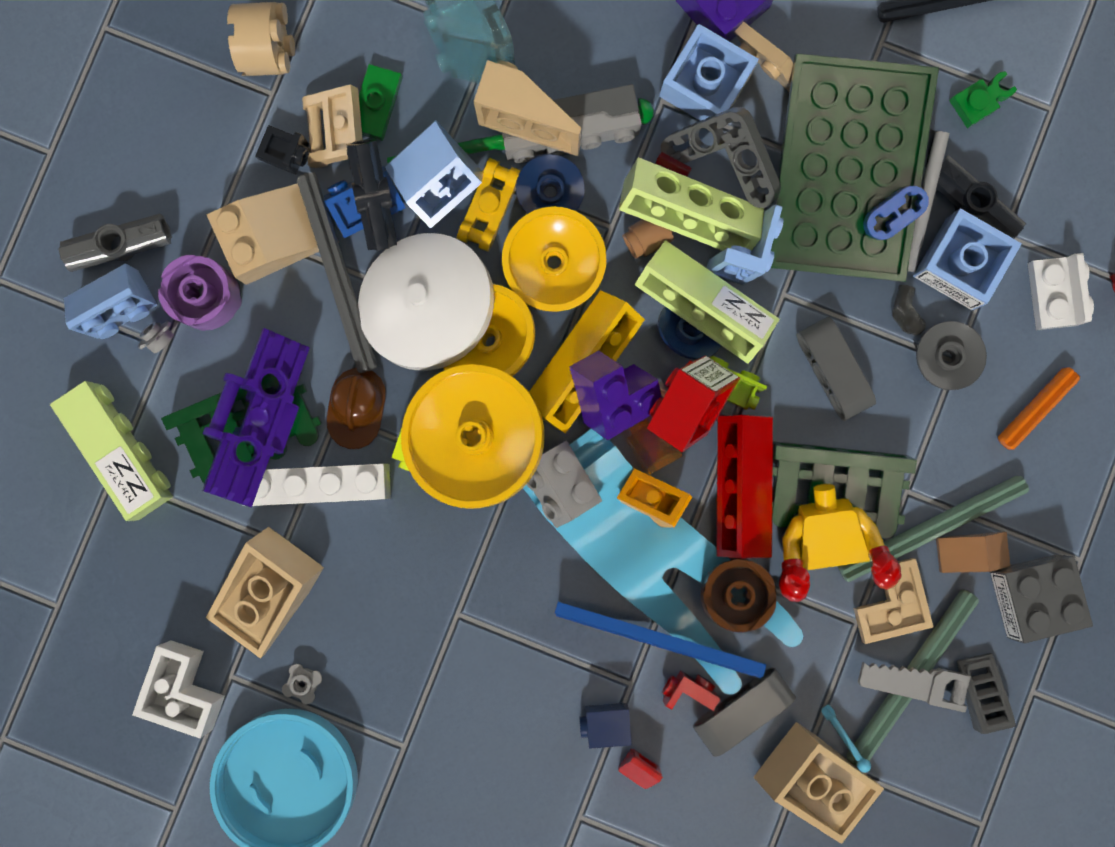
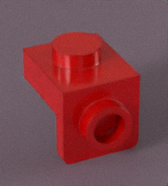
M681 670L677 677L672 675L668 679L662 690V694L665 695L663 702L671 710L683 692L714 711L719 703L720 697L713 691L716 685L699 674L693 679Z

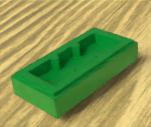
M371 64L368 65L359 93L362 135L383 141L403 79L401 73Z

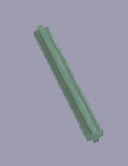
M1014 476L885 541L884 545L888 546L890 553L897 559L1022 496L1029 491V486L1022 476ZM870 559L869 562L841 565L838 568L843 579L851 582L871 572L872 563Z
M960 590L908 665V670L914 667L918 671L923 668L929 672L934 668L979 603V599L967 590ZM892 693L888 694L854 743L864 759L870 761L912 698ZM849 751L847 759L857 766L856 759Z

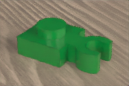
M1006 71L1000 72L988 83V87L984 80L981 79L949 100L967 129L1000 108L997 101H1005L1017 91L1015 86L1007 91L1000 88L999 82L1008 75Z

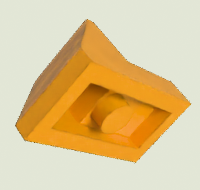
M634 468L617 499L621 503L649 516L658 526L674 528L692 496Z

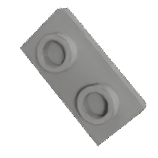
M567 440L542 454L534 475L527 483V486L534 491L539 499L544 515L556 528L574 520L602 502L600 495Z

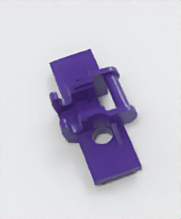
M263 328L245 377L242 378L234 374L225 373L223 381L226 383L209 427L204 428L202 433L220 441L205 481L203 492L252 508L269 459L273 457L274 453H283L299 410V406L292 403L294 399L293 393L310 347ZM266 374L274 375L279 382L278 390L272 395L264 392L261 386L262 378ZM239 388L246 390L245 401L249 402V407L241 427H235L232 434L223 432ZM242 441L254 447V455L247 462L239 460L236 455V448Z

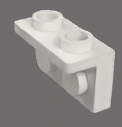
M1076 253L1064 258L1035 260L1027 263L1036 330L1072 327L1092 321L1094 303L1093 299L1089 296L1087 284L1089 267L1084 261L1083 253Z

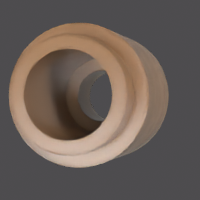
M641 219L628 227V232L622 236L629 251L637 259L642 255L647 257L657 251L665 240L669 243L674 240L672 234L674 231Z

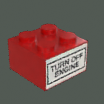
M703 356L694 362L689 361L680 369L678 367L675 368L666 381L665 386L669 389L664 398L660 397L650 410L649 415L653 418L647 429L680 452H684L708 435L740 377L707 356Z

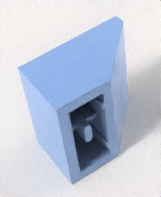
M437 120L429 125L385 166L405 202L430 228L482 183L483 171Z
M125 263L64 297L65 323L70 330L94 338L105 339L115 335L119 331L118 327L128 321L136 322L148 316L149 310L157 306V303L139 271Z

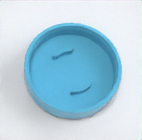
M278 709L263 713L234 732L222 746L215 759L210 777V798L216 819L227 836L240 847H322L336 834L353 806L358 785L355 757L342 733L333 724L317 714L300 709Z

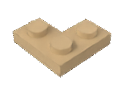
M909 558L898 561L901 565L902 577L895 587L888 590L884 589L887 600L853 608L863 643L868 644L933 628L916 559Z

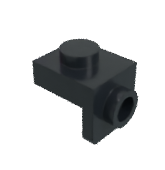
M268 125L255 157L262 162L296 175L299 167H303L308 160L310 153L309 143L300 133L295 132L293 135Z

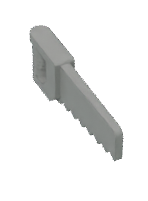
M862 662L858 683L862 687L922 700L933 706L966 712L967 705L964 703L971 676L943 668L931 669L928 672L923 668L918 671L914 667L908 670L904 666L898 669L894 665L888 668L884 664L878 667L874 663L868 666ZM954 680L950 700L943 699L946 685Z

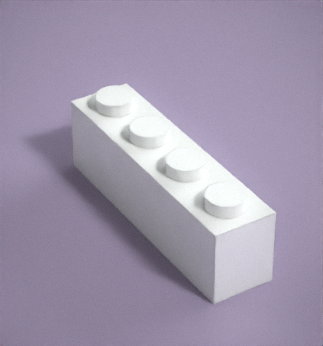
M390 464L265 470L252 506L391 499Z

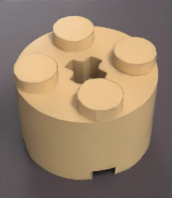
M285 3L231 4L229 7L227 24H234V35L228 36L229 49L235 69L238 73L243 72L242 76L283 75L290 72L289 56H295V42L292 35H287L288 13Z

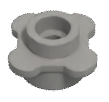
M169 321L162 324L160 322L150 323L140 334L143 340L138 344V348L143 349L147 347L153 353L161 351L173 338L174 334L168 329L171 323Z
M294 664L289 668L290 677L288 682L282 686V693L285 697L293 696L300 699L303 704H310L315 700L314 692L322 682V675L319 671L303 668L301 664ZM300 681L305 682L304 687L299 686Z

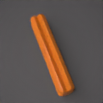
M1070 367L1062 368L998 436V441L1008 450L1015 449L1078 383L1080 376Z

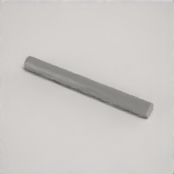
M935 131L922 184V189L926 191L929 197V205L927 210L915 220L908 271L916 272L950 134L947 132Z

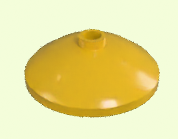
M544 207L523 216L509 231L502 250L503 272L511 290L521 297L527 305L542 311L561 312L581 305L598 289L606 269V249L597 228L582 214L564 207ZM549 258H559L561 261L560 266L555 269L549 267L547 263Z
M493 284L494 308L485 334L467 355L453 364L443 367V369L477 364L490 366L510 376H514L527 362L535 341L534 319L530 309L521 297L504 286ZM494 336V344L486 346L487 339Z

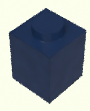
M627 703L585 706L586 716L579 717L581 738H588L589 749L632 746Z

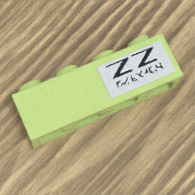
M666 240L646 265L635 283L636 287L746 363H749L764 346L780 320Z
M84 381L52 402L50 406L126 521L140 520L173 498L168 490L171 487L170 482L161 471H156L149 461L152 459L151 453L142 442L136 441L130 432L133 430V427L127 417L122 413L118 414L112 404L114 397L111 392L102 384Z

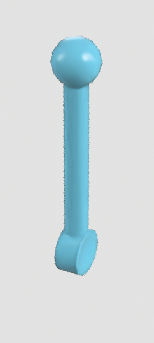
M830 705L824 706L821 709L823 716L832 723L856 759L858 770L863 773L869 772L871 769L870 761L861 756L837 720L834 709Z

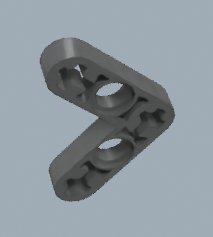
M733 107L677 130L663 140L661 152L682 163L690 162L725 148L743 192L749 203L754 207L765 208L772 204L780 195L781 186L754 119L745 108ZM730 122H740L741 128L739 130L734 128L725 133L723 132V127ZM701 128L708 129L712 133L714 138L712 145H706L700 140L699 131ZM689 140L690 146L682 152H675L673 145H681ZM748 149L755 153L757 157L756 166H749L744 163L742 159L743 150ZM761 170L762 174L759 177L758 174L753 178L751 177V175ZM759 186H761V188L767 187L768 190H769V193H768V194H765L764 192L759 193L758 190H757V187H759Z

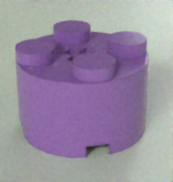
M195 255L181 256L173 260L162 273L161 278L163 279L161 287L158 289L161 306L170 317L201 331L217 329L229 322L242 304L239 285L235 277L229 270L210 258ZM200 288H204V289L202 290V296H201L200 298H198V297L200 296V293H199L198 290H199Z

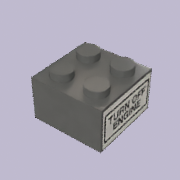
M1055 554L990 572L1007 638L1025 644L1093 627L1075 557Z

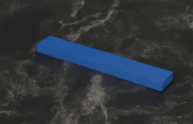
M558 602L554 614L560 618L757 678L763 677L766 664L561 602Z

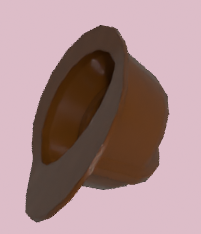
M352 368L343 372L335 380L327 412V429L331 438L339 446L347 449H361L369 445L378 435L386 399V388L382 379L374 371L359 373L357 368Z

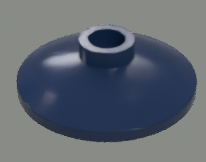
M554 154L538 156L529 161L519 173L516 183V194L518 202L526 214L540 208L554 206L577 211L584 198L585 185L583 176L577 166L565 157ZM547 187H554L557 193L554 197H547L544 194V190Z
M664 307L660 312L658 318L659 333L666 345L678 355L697 360L703 356L710 358L720 349L721 345L667 307Z

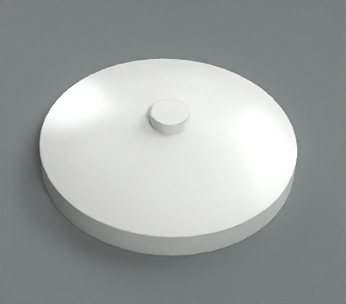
M423 233L406 237L398 241L397 245L384 250L372 263L363 279L358 299L361 328L371 346L380 355L400 367L427 371L451 365L467 355L478 344L489 326L494 308V289L490 274L477 254L456 238L437 233Z

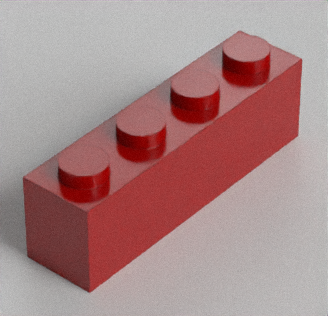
M750 415L718 416L717 557L741 559L772 558L773 417Z

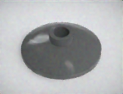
M947 321L934 325L923 334L917 346L916 359L921 374L929 383L944 390H959L970 386L981 376L986 365L987 353L981 336L972 327L961 322ZM944 351L951 354L952 360L950 363L943 361L942 354Z

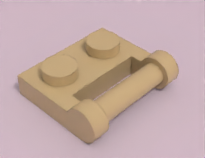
M350 84L304 96L302 98L303 110L307 111L310 143L308 166L321 168L328 166L330 163L348 160L346 144L363 140L358 88ZM321 110H323V119H324L325 142H326V149H325V150H324V147H323L321 112H320Z

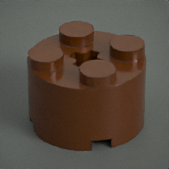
M736 559L720 563L707 574L703 581L700 596L702 606L712 622L721 628L732 632L756 630L766 624L775 611L776 589L774 581L761 565L753 561ZM743 587L745 591L742 596L746 599L745 602H735L733 604L731 602L733 598L730 592L731 589H741Z

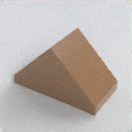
M1005 531L936 538L939 571L941 573L991 572L1010 566L1007 532Z

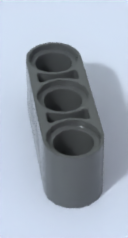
M826 317L796 334L798 343L837 415L843 421L876 404V398L839 328L830 317Z
M770 668L765 671L763 677H755L741 687L737 693L730 695L720 702L714 711L709 710L693 724V728L711 754L717 757L729 751L787 709L795 701L796 696L776 668Z

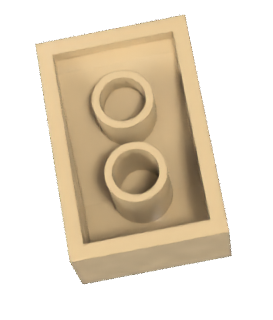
M487 60L474 98L478 125L578 156L581 127L523 71L518 70L516 65L503 60H499L497 63Z
M298 183L237 200L206 214L234 277L246 285L319 252Z
M267 527L245 543L206 618L261 659L309 594L324 567L273 529Z
M795 722L753 777L775 802L841 844L884 790L875 780L866 773L860 772L853 763L797 722Z

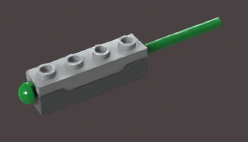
M633 84L553 100L581 127L580 146L583 150L597 148L601 146V142L615 140L616 143L631 141L635 138V135H639L641 125L649 123L654 115V108L647 99L638 98L637 104ZM503 132L498 135L458 143L468 155L493 149L505 150L507 161L514 160L515 163L528 162L534 159L535 155L545 153L554 155L566 153ZM396 156L388 157L387 163H389Z

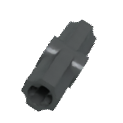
M156 214L121 225L104 224L96 232L60 241L58 250L66 269L74 272L113 260L127 261L135 254L171 244L172 235L164 216ZM120 236V245L112 250L111 243L113 239Z

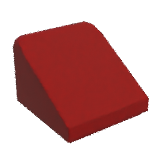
M630 749L618 768L620 773L644 789L659 783L663 778L660 767L635 749Z

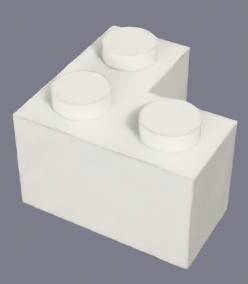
M172 640L156 646L132 715L197 738H202L212 731L225 696L192 685L204 651Z

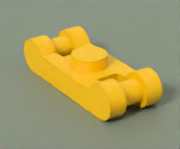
M492 158L488 159L484 168L482 183L478 186L465 219L458 230L456 237L458 240L465 243L468 240L479 244L480 249L487 252L490 251L516 190V183L521 170L514 167L508 169L500 166L499 161ZM495 178L505 182L502 191L491 187ZM477 220L488 224L484 232L474 228Z

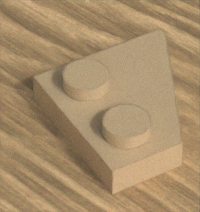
M743 22L734 31L741 43L739 48L759 59L758 63L764 72L773 80H777L790 92L793 69L791 58Z

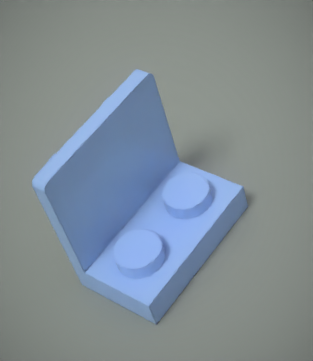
M775 204L764 212L762 238L752 251L741 246H731V248H726L709 259L706 268L720 278L742 285L768 272L774 260V252L771 251L774 238H778L783 227L784 220L780 218L782 206Z

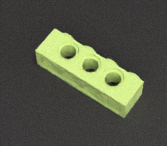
M639 157L624 180L619 205L620 211L722 251L726 248H731V246H741L752 251L762 238L764 208L754 207L746 200Z

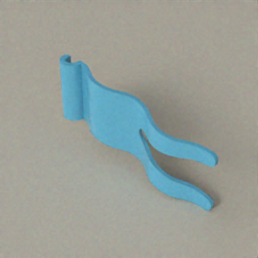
M590 428L569 445L600 495L602 502L574 520L556 528L544 515L542 505L534 491L527 484L523 489L546 520L553 525L578 554L635 607L659 624L670 635L722 651L693 613L664 582L663 575L668 569L677 568L703 584L705 577L715 566L731 559L728 557H717V547L683 518L680 517L674 528L660 527L649 516L621 503L617 496L634 468L610 440L607 441ZM743 587L741 589H731L730 592L733 595L732 603L745 602L746 599L742 596L745 591ZM776 601V608L772 617L763 626L786 646L796 647L803 640V632L789 613ZM696 659L724 693L735 694L741 689L742 682L736 671Z

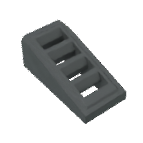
M987 653L957 660L960 673L971 676V670L984 667L987 670L985 674L970 678L966 693V701L973 729L981 734H988L1016 727L1014 715L993 654ZM990 682L991 687L975 689L974 685ZM994 698V702L983 705L980 703L981 699ZM993 712L998 714L997 716L985 718V714Z

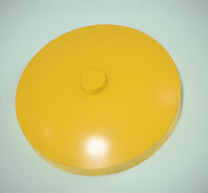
M469 364L455 366L430 378L416 392L408 405L401 431V446L404 460L409 472L418 485L438 501L450 506L469 509L494 506L517 494L534 475L544 448L543 419L538 405L530 392L509 374L485 365Z

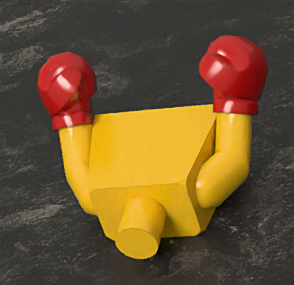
M833 484L815 486L813 488L815 503L799 506L798 516L791 519L782 537L784 561L781 563L782 572L779 579V588L782 596L790 602H800L806 598L810 588V575L807 570L869 562L870 559L874 583L879 588L886 590L895 587L902 577L901 565L890 553L888 546L884 545L877 525L863 509L853 507L849 499L836 500L835 486Z

